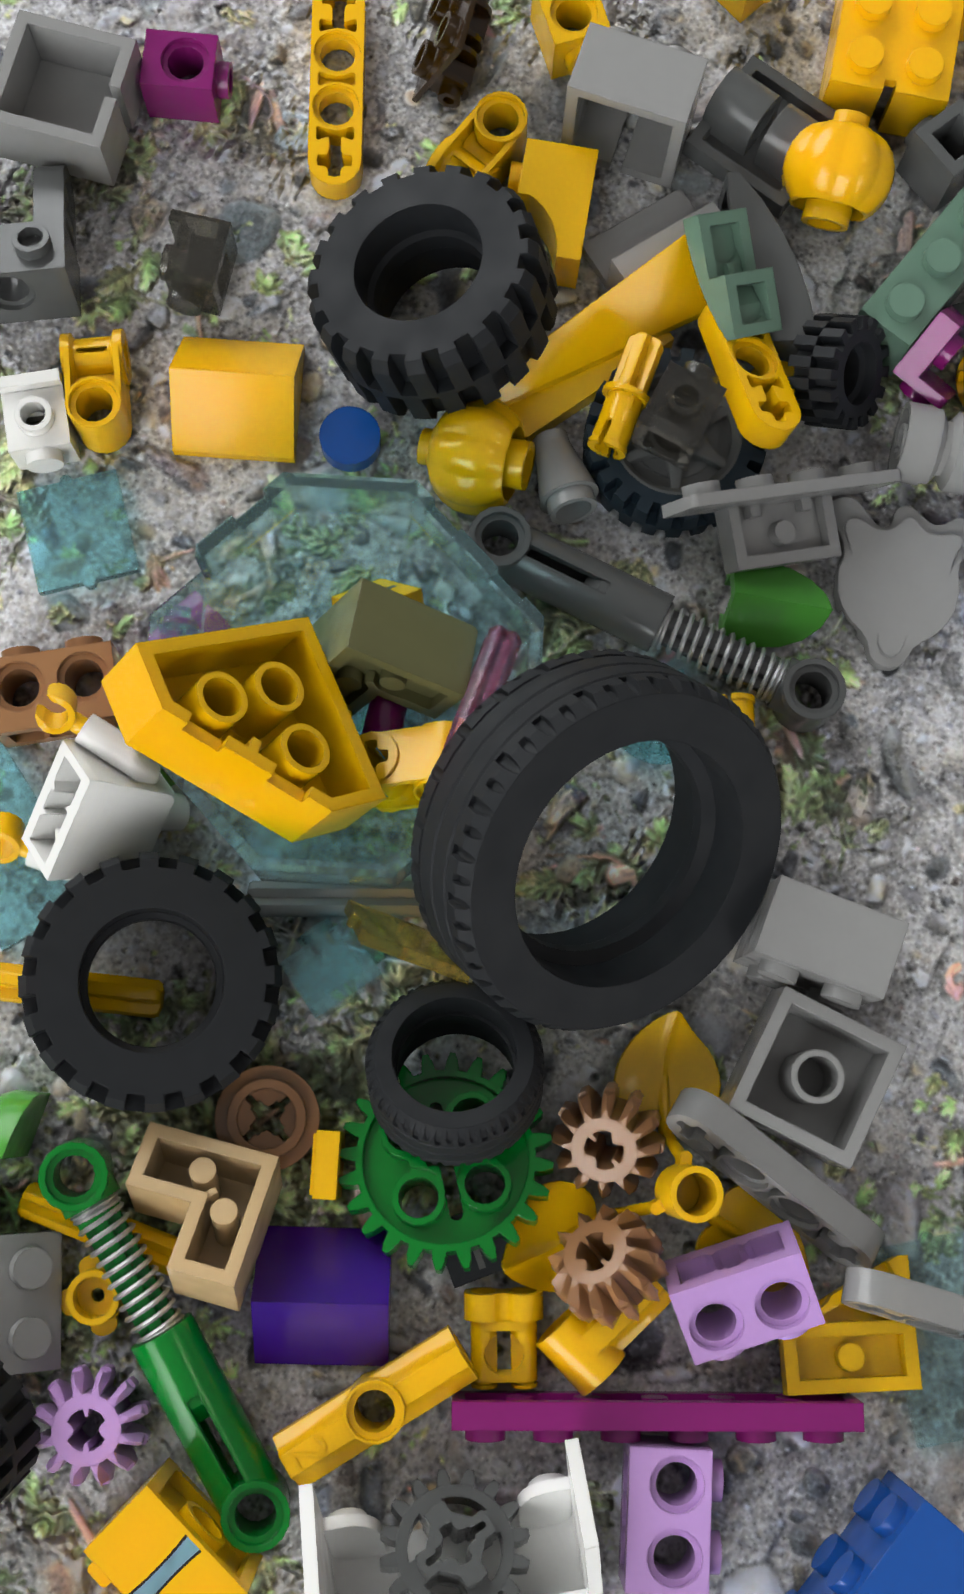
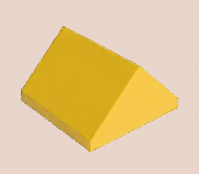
M184 336L169 366L172 451L174 455L295 463L305 346L302 344Z

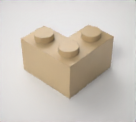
M150 1121L125 1183L134 1210L138 1213L182 1225L166 1268L174 1293L240 1312L256 1260L283 1186L279 1156Z

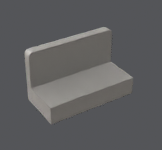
M676 190L585 242L583 255L607 291H609L685 234L683 219L720 210L715 202L712 201L696 211L684 192Z

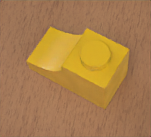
M527 138L523 162L513 160L511 162L507 188L513 189L523 200L527 212L531 213L540 238L549 251L557 286L576 289L599 149Z

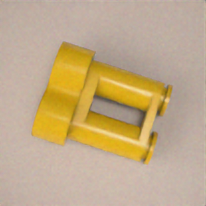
M474 1287L464 1290V1320L470 1321L471 1362L478 1374V1379L471 1383L472 1388L490 1390L497 1388L498 1383H511V1387L515 1389H533L538 1386L536 1381L538 1379L537 1321L544 1318L543 1290H535L528 1287ZM497 1331H510L511 1369H497Z

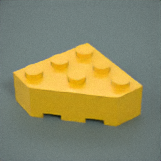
M309 617L135 643L101 680L124 741L128 746L291 843L346 829L386 799Z

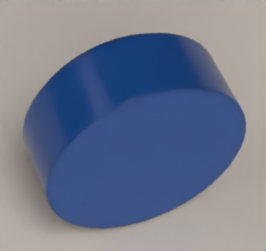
M353 406L338 408L324 419L320 427L319 439L322 453L327 462L338 470L345 472L361 471L373 464L380 453L381 434L376 419L362 408Z

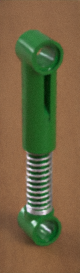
M78 1137L65 1141L49 1152L39 1167L38 1184L41 1194L50 1205L61 1210L65 1220L70 1218L73 1221V1225L77 1226L80 1231L78 1236H87L88 1241L85 1242L84 1247L92 1246L94 1251L90 1257H98L100 1262L96 1264V1268L100 1269L103 1267L106 1272L102 1275L101 1279L109 1278L112 1284L108 1286L107 1290H116L117 1295L114 1296L113 1301L121 1300L123 1306L119 1308V1311L124 1312L126 1310L129 1315L125 1318L124 1322L129 1323L132 1321L135 1327L131 1329L130 1333L135 1334L138 1332L140 1335L137 1342L130 1349L221 1517L220 1523L224 1536L233 1547L245 1553H261L272 1549L283 1539L289 1527L290 1491L286 1479L275 1469L194 1316L191 1312L181 1314L182 1309L173 1308L176 1298L167 1297L170 1291L169 1287H161L165 1277L155 1275L159 1267L149 1264L153 1258L152 1255H144L143 1252L146 1250L147 1245L143 1243L138 1244L141 1234L132 1233L136 1224L132 1222L127 1223L126 1220L130 1213L121 1212L120 1210L124 1202L120 1201L119 1192H116L120 1189V1186L114 1177L115 1166L111 1154L103 1144L91 1138ZM72 1155L81 1156L91 1163L95 1177L94 1183L89 1190L83 1192L72 1191L63 1184L60 1177V1167L66 1157ZM210 1417L234 1460L238 1471L235 1473L206 1418ZM263 1494L270 1498L275 1508L267 1518L259 1521H250L240 1514L237 1505L245 1496Z

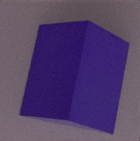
M269 1225L256 1260L251 1295L255 1363L383 1366L389 1362L392 1255L388 1257L382 1251L387 1235L385 1230L367 1239L361 1231L362 1228Z

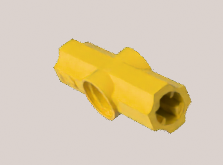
M447 1325L377 1370L374 1369L363 1373L354 1381L353 1385L273 1434L272 1439L277 1448L279 1459L289 1477L297 1485L314 1483L369 1447L390 1441L399 1432L401 1427L476 1381L478 1374L460 1340L451 1327ZM380 1390L392 1399L395 1412L388 1420L372 1422L361 1414L358 1407V1398L367 1391Z

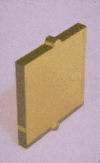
M350 899L348 900L344 909V913L348 918L346 925L354 930L360 944L468 984L470 977L444 953L428 929Z

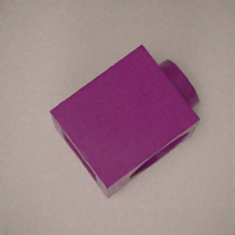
M146 28L139 84L149 117L219 123L222 99L231 100L233 65L232 62L223 60L218 35ZM188 75H197L192 79H182Z

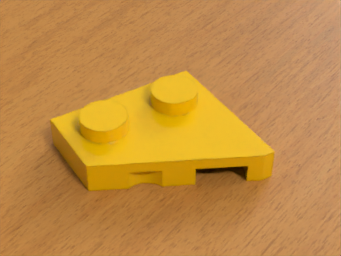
M908 1255L891 1256L871 1268L910 1279ZM844 1285L818 1300L826 1322L825 1324L810 1328L803 1335L794 1339H778L783 1395L797 1396L922 1390L916 1327L842 1304L841 1297Z

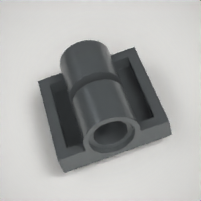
M753 55L742 69L736 66L724 77L705 109L703 119L685 140L682 154L723 182L727 172H740L762 198L771 214L779 219L790 205V197L786 187L782 186L781 176L783 174L784 158L792 141L800 131L810 124L832 120L836 110Z

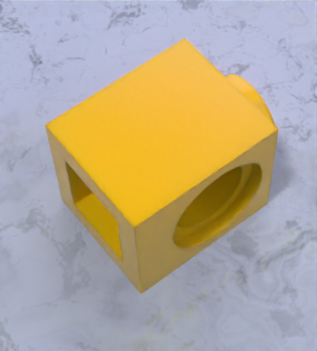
M532 0L530 20L551 80L572 74L590 22L611 27L601 0ZM565 28H575L578 31H570Z

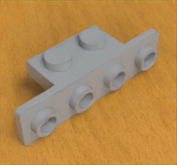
M865 461L840 467L837 469L838 476L826 477L824 467L787 474L788 482L774 484L772 473L749 476L736 480V489L721 490L719 480H709L681 487L683 498L662 505L661 509L663 519L715 513L726 575L820 561L841 556L832 497L865 493L900 482L901 475L899 468L876 471L875 461Z
M54 1230L0 1233V1361L4 1363L3 1369L9 1375L60 1370L62 1234Z

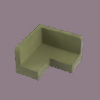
M362 578L312 625L346 706L352 712V715L379 696L436 719L466 697L478 634L476 627Z

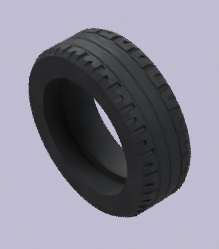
M594 649L586 650L579 654L570 653L558 659L543 662L510 680L481 703L460 725L434 765L419 802L412 833L411 876L414 882L415 899L419 903L422 919L426 923L431 936L438 942V946L493 1001L517 1018H522L531 1024L542 1025L544 1028L554 1030L586 1031L626 1024L668 1006L707 977L736 945L760 906L774 871L781 835L780 790L769 748L765 746L764 738L759 729L754 726L753 721L748 715L742 713L735 703L695 679L650 656L632 651L620 652L616 649L599 651ZM660 741L665 744L672 762L675 781L673 812L664 842L643 878L619 903L594 920L581 926L546 934H533L522 931L518 925L515 906V888L519 862L531 830L550 800L575 774L609 752L639 742Z

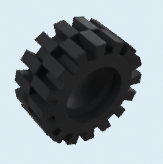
M818 313L813 315L814 320H807L802 326L805 335L797 334L793 344L798 349L797 355H790L788 366L794 367V376L787 378L791 388L795 389L794 395L801 410L800 421H805L804 424L808 426L858 430V427H864L869 423L868 415L874 416L877 412L878 406L875 398H883L886 388L881 386L880 383L882 377H888L889 366H883V359L889 356L888 345L880 344L886 335L883 328H877L879 322L875 318H869L867 315Z

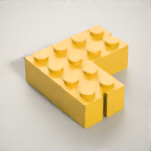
M835 0L818 99L834 110H855L871 118L884 86L894 88L880 118L877 132L906 137L924 118L930 115L935 117L945 110L949 102L958 41L964 42V0Z

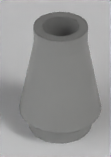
M552 428L535 436L533 442L535 444L541 511L549 514L550 520L559 525L572 524L587 518L597 508L596 496L599 492L597 484L570 443L566 430Z

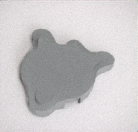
M841 497L833 502L842 553L834 575L833 598L838 613L843 612L847 621L857 631L855 636L863 645L869 664L878 670L891 671L901 666L913 649L935 636L949 622L956 610L960 592L958 574L960 564L964 558V518H957L944 525H934L914 508L903 506L895 511L889 526L884 528L874 522L857 500L851 497Z

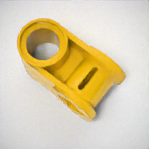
M497 91L487 94L479 101L477 106L453 134L446 137L438 145L426 166H434L437 172H445L446 165L466 167L470 169L473 177L479 171L499 179L502 184L509 176L512 160L522 162L524 158L528 113L525 104L518 96L510 92ZM496 128H506L512 131V133L506 136H495L489 132Z
M123 328L113 329L111 336L75 339L71 333H62L59 338V352L64 377L67 414L80 440L88 449L96 453L105 454L118 451L130 439L133 427L129 385L132 380V370L126 333ZM98 410H111L109 415L103 420L96 422L87 421L90 415Z
M447 720L432 721L422 726L381 732L370 731L359 735L384 794L388 796L374 808L381 812L389 813L418 808L434 765L461 723Z

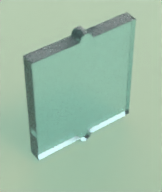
M116 469L72 479L69 475H63L58 483L16 492L38 592L41 596L85 586L88 590H94L99 582L141 572Z

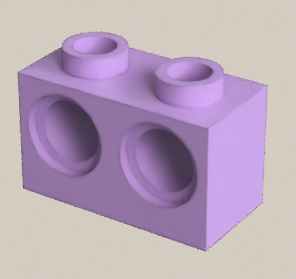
M789 1220L664 1261L669 1274L665 1277L668 1294L695 1366L711 1360H729L741 1354L745 1349L776 1339H794L803 1335L808 1329L826 1323ZM779 1282L789 1283L779 1291H765L772 1284ZM711 1304L724 1305L715 1312L705 1313L700 1311Z
M641 1435V1441L623 1443L618 1576L625 1594H709L710 1575L720 1574L722 1563L721 1536L719 1530H711L712 1502H722L724 1472L722 1460L713 1458V1450L707 1442L679 1443L668 1440V1436ZM680 1462L689 1466V1480L682 1490L668 1494L656 1488L657 1475L665 1465ZM678 1535L687 1539L686 1553L677 1563L664 1565L654 1560L655 1547L664 1537Z

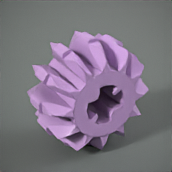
M107 1363L102 1366L95 1380L86 1364L75 1367L72 1370L71 1384L57 1378L48 1386L49 1395L54 1403H42L35 1409L36 1414L34 1417L39 1422L51 1426V1428L40 1433L41 1440L35 1446L44 1449L54 1445L57 1451L49 1459L46 1465L47 1471L55 1473L66 1462L72 1464L69 1475L72 1486H80L87 1478L90 1468L96 1481L101 1486L109 1484L114 1478V1464L121 1469L129 1471L138 1461L132 1446L145 1445L150 1440L151 1431L147 1427L133 1421L147 1415L152 1409L151 1403L148 1400L130 1403L127 1396L139 1384V1381L134 1376L126 1379L118 1388L113 1386L116 1375L113 1364ZM96 1411L102 1415L105 1421L101 1424L99 1431L90 1437L85 1434L81 1427L86 1423L87 1417Z

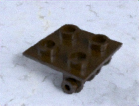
M489 0L432 1L427 15V22L433 25L430 39L423 41L412 66V74L418 76L412 101L417 103L427 90L438 94V101L449 108H457L461 101L468 98L475 68L479 61L478 54L482 50L483 40L492 15Z

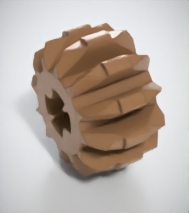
M615 1080L607 1083L602 1097L588 1084L579 1091L578 1103L565 1101L558 1113L563 1123L556 1125L551 1134L552 1143L564 1148L556 1159L558 1169L577 1167L578 1173L574 1180L576 1189L586 1186L589 1179L597 1181L598 1191L602 1199L610 1196L614 1182L630 1195L638 1188L639 1176L648 1179L653 1178L659 1166L654 1156L663 1153L666 1146V1137L653 1131L659 1126L661 1120L659 1110L639 1111L644 1097L641 1089L633 1091L628 1100L619 1098L620 1089ZM600 1131L610 1132L612 1142L617 1147L606 1145L605 1135L601 1134Z
M603 1204L595 1220H592L588 1215L578 1212L579 1227L573 1233L558 1232L560 1243L565 1248L548 1257L552 1270L557 1274L551 1282L556 1295L564 1303L569 1304V1310L578 1319L588 1323L596 1319L602 1326L614 1329L622 1312L628 1319L639 1321L638 1304L643 1299L660 1301L658 1290L652 1283L669 1275L666 1263L660 1257L664 1251L661 1239L651 1228H646V1223L638 1214L631 1212L629 1209L619 1214L614 1208Z

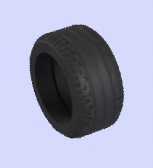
M443 979L436 983L434 981L429 982L428 986L420 985L417 989L408 991L406 996L402 995L396 1002L394 1001L390 1005V1009L384 1011L371 1033L365 1056V1073L371 1107L379 1125L384 1129L388 1137L395 1144L399 1145L401 1149L414 1157L419 1156L421 1160L431 1162L432 1164L440 1162L443 1163V1166H460L461 1163H466L467 1166L473 1163H481L485 1158L490 1160L502 1154L506 1148L512 1147L525 1134L539 1110L544 1084V1053L537 1028L534 1024L526 1022L522 1018H517L504 1007L499 1006L474 981L471 983L467 982V979L460 981L451 979V981L445 982ZM463 1034L475 1036L489 1042L501 1051L510 1063L513 1074L506 1087L486 1104L467 1111H440L427 1107L413 1099L398 1081L399 1072L404 1062L414 1050L425 1042L444 1035Z

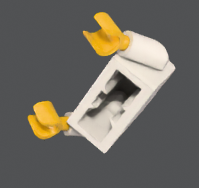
M62 683L50 684L47 689L48 698L52 702L64 707L66 711L55 713L48 710L45 706L37 704L35 718L38 726L49 734H62L70 730L77 737L75 740H62L26 829L22 819L10 812H0V864L13 862L20 856L26 858V866L41 871L47 881L66 880L69 882L79 873L84 877L99 869L100 862L119 856L120 861L139 858V852H151L161 831H181L186 827L190 818V807L186 796L181 793H174L160 773L159 763L128 746L124 741L121 731L93 713L88 719L77 712V696L69 686Z

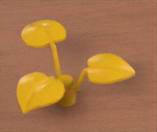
M668 1012L644 1026L625 1047L615 1068L613 1081H616L620 1089L619 1098L628 1100L633 1091L641 1089L644 1097L639 1107L640 1112L659 1110L661 1120L658 1132L666 1137V1146L674 1156L675 1164L668 1166L659 1174L654 1188L655 1199L614 1209L619 1214L629 1209L639 1216L660 1215L664 1212L670 1217L692 1223L707 1221L710 1225L699 1234L695 1244V1251L783 1222L740 1186L731 1187L724 1193L718 1176L708 1168L692 1165V1154L684 1150L672 1131H670L666 1124V1117L680 1092L684 1088L693 1087L705 1090L719 1098L721 1088L720 1074L711 1052L693 1032L681 1012ZM560 1180L542 1184L549 1190L548 1201L528 1200L527 1205L538 1216V1222L535 1226L527 1225L518 1220L513 1224L518 1233L520 1244L514 1247L507 1243L501 1261L503 1273L507 1277L528 1288L546 1292H555L551 1282L557 1275L552 1270L548 1257L565 1248L560 1243L558 1232L573 1233L579 1227L578 1212L588 1215L592 1220H595L597 1216L596 1204L590 1192L584 1187L576 1189L575 1184L572 1182ZM792 1228L810 1276L804 1245L799 1233ZM775 1283L770 1285L765 1291L776 1292L785 1288L789 1283Z

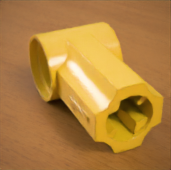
M658 1281L653 1282L652 1285L658 1290L660 1301L643 1299L638 1304L639 1321L628 1319L622 1312L614 1329H611L607 1326H602L596 1319L590 1323L582 1321L568 1308L545 1330L538 1339L536 1346L582 1396H586L612 1374L625 1357L624 1349L671 1303L669 1294Z

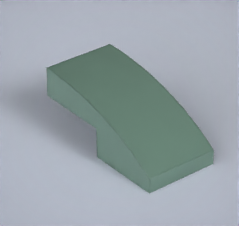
M747 208L698 214L683 219L686 240L700 288L726 340L730 341L783 330L773 267L756 269Z

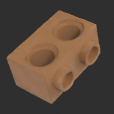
M80 636L65 641V648L40 651V648L35 646H16L3 650L1 652L2 657L0 658V742L5 747L12 748L77 737L70 730L62 734L44 732L38 726L35 718L37 704H41L55 713L66 711L64 707L52 702L48 698V686L52 683H62L69 686L75 692L77 682L87 673L100 672L103 673L104 678L122 659L121 654L111 640L103 642V639L98 636ZM26 682H39V692L33 702L26 706H14L13 697L19 686ZM102 685L96 693L90 696H77V712L88 719L94 713L113 726L118 727Z

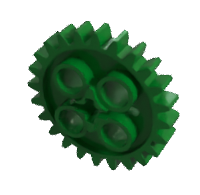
M450 1052L444 1070H435L431 1058L426 1054L422 1056L421 1074L413 1076L403 1064L398 1077L402 1088L419 1103L430 1108L433 1105H440L443 1111L460 1112L469 1108H477L495 1098L506 1086L507 1070L502 1068L487 1080L483 1078L482 1058L477 1057L471 1064L468 1072L459 1071L456 1053ZM362 1098L357 1099V1107L366 1120L364 1124L345 1122L343 1128L346 1134L358 1142L357 1146L343 1148L340 1153L342 1162L355 1166L356 1170L340 1177L339 1184L342 1189L360 1190L361 1193L347 1205L348 1211L351 1215L371 1212L372 1215L365 1222L361 1231L368 1239L385 1230L387 1235L382 1251L386 1256H391L404 1244L408 1247L407 1264L409 1268L415 1269L424 1253L432 1254L437 1274L443 1273L448 1255H457L463 1270L469 1272L471 1271L472 1251L480 1249L484 1256L491 1263L497 1261L494 1241L499 1237L514 1247L520 1244L518 1233L513 1226L517 1220L527 1225L535 1226L537 1224L538 1216L527 1205L528 1200L548 1201L549 1190L542 1184L534 1181V1179L538 1176L552 1174L554 1169V1162L536 1157L537 1152L545 1150L552 1145L551 1134L531 1132V1129L537 1126L543 1119L541 1108H539L534 1121L525 1134L512 1147L506 1148L502 1154L490 1160L485 1158L481 1163H473L467 1166L466 1163H461L460 1166H454L463 1216L459 1220H453L450 1217L440 1168L434 1165L428 1166V1164L432 1163L421 1160L419 1156L414 1157L408 1152L394 1148L390 1144V1138L379 1125L370 1101ZM481 1172H490L497 1175L505 1186L502 1195L496 1201L489 1204H480L473 1201L467 1194L469 1181ZM416 1186L430 1187L438 1194L436 1208L429 1215L422 1218L411 1217L402 1210V1200L405 1194Z

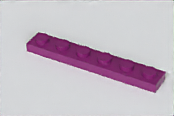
M458 1391L451 1396V1431H465V1440L479 1443L504 1441L506 1439V1431H533V1440L545 1443H563L565 1440L573 1439V1431H600V1439L612 1443L641 1441V1431H668V1440L679 1443L709 1441V1432H735V1439L737 1441L759 1444L775 1442L776 1432H803L804 1441L822 1444L843 1442L844 1432H865L864 1403L850 1393L786 1396L783 1395V1392L592 1391L586 1396H582L578 1391Z

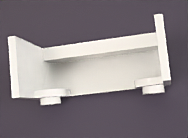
M579 1438L565 1440L568 1476L559 1473L539 1475L533 1478L528 1483V1486L517 1496L516 1502L520 1507L517 1515L510 1522L511 1528H528L530 1534L528 1543L515 1549V1553L523 1555L530 1560L527 1574L509 1575V1578L520 1589L519 1594H603L599 1542ZM313 1483L298 1485L304 1594H389V1588L399 1576L398 1572L384 1573L380 1571V1558L388 1553L395 1552L394 1547L380 1541L381 1522L375 1517L367 1515L364 1510L354 1507L338 1509L330 1513L328 1517L323 1518ZM423 1528L412 1530L407 1547L409 1563L415 1560L417 1554L426 1549L428 1538ZM449 1536L443 1538L442 1554L436 1561L439 1559L444 1561L447 1558L454 1557L460 1565L465 1564L467 1549L471 1541L467 1542L464 1540L462 1543L455 1544ZM499 1538L493 1541L492 1546L483 1551L481 1561L488 1571L487 1576L490 1581L495 1577L500 1566L501 1548ZM436 1584L429 1589L433 1594H461L458 1588Z

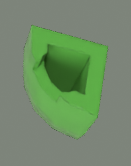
M785 566L726 574L724 585L731 586V597L725 614L720 613L718 631L725 627V635L727 636L735 632V640L737 641L745 637V645L747 646L755 642L756 647L779 648L802 641L820 629L833 611V608L826 593L811 579Z
M14 1090L0 1094V1159L28 1156L51 1093Z

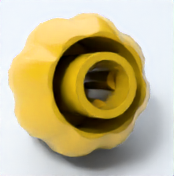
M838 109L835 111L832 120L810 124L800 131L792 141L784 158L783 174L781 176L782 186L786 187L790 197V205L803 211L801 221L804 224L825 231L845 232L848 230L850 221L861 222L868 219L887 199L895 175L893 152L888 142L869 128L871 118L868 115L855 110Z
M482 399L468 402L466 409L449 414L446 411L433 429L425 427L422 430L417 446V462L427 466L430 483L440 500L452 510L471 516H477L489 507L505 506L510 498L513 497L515 490L525 491L531 479L535 460V444L533 441L525 440V430L523 429L522 422L507 405L497 399L487 405L484 404Z

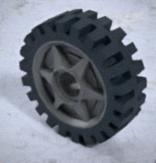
M670 347L664 348L647 393L651 399V404L647 410L641 411L624 459H614V449L611 450L610 457L607 458L595 453L587 445L606 398L602 393L603 386L606 383L605 380L596 393L585 423L582 446L583 463L599 488V493L601 494L600 503L608 512H611L613 509L618 511V520L630 527L634 521L642 525V533L654 536L656 530H664L665 538H679L682 531L689 530L690 536L703 533L708 525L712 524L715 528L717 524L714 512L663 519L661 506L683 498L681 487L693 483L719 480L721 490L736 489V480L760 474L767 452L765 449L751 444L739 432L709 353L706 354L703 361L694 359L695 349L681 348L677 357L671 356ZM617 368L612 372L609 381H613ZM667 435L677 436L687 444L688 449L679 452L671 451L663 446L660 438Z

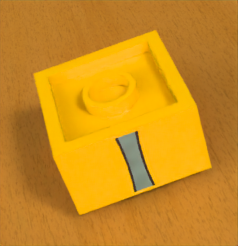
M170 1457L111 1516L83 1551L92 1561L87 1568L90 1576L101 1587H107L112 1583L122 1594H248L263 1556L260 1553H245L231 1545L224 1536L220 1523L221 1517L212 1501Z

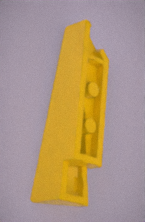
M684 234L547 336L549 342L539 359L530 358L526 363L529 372L515 386L509 382L499 390L501 397L497 400L507 405L518 416L525 430V440L533 441L539 433L556 427L592 403L604 380L608 382L612 372L618 367L627 341L632 335H636L638 332L648 333L652 337L661 340L663 348L670 347L672 349L675 338L670 331L698 319L707 303L693 267L686 235Z

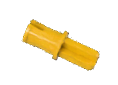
M638 332L628 339L613 381L606 382L602 389V393L606 398L592 435L587 441L588 447L595 453L609 458L611 450L614 449V459L621 460L626 457L627 447L641 411L647 410L651 404V399L647 393L664 351L661 340L645 332Z

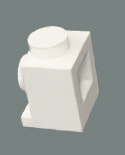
M59 368L1 376L0 394L8 453L20 470L27 469L34 473H50L62 469L64 463L81 461L77 432L65 407L64 378ZM42 421L37 425L26 424L30 422Z

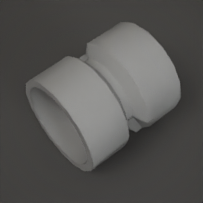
M908 401L900 414L895 428L887 470L899 468L901 475L900 483L914 486L927 484L935 477L940 491L964 496V412L960 411L948 421L944 409L933 405Z

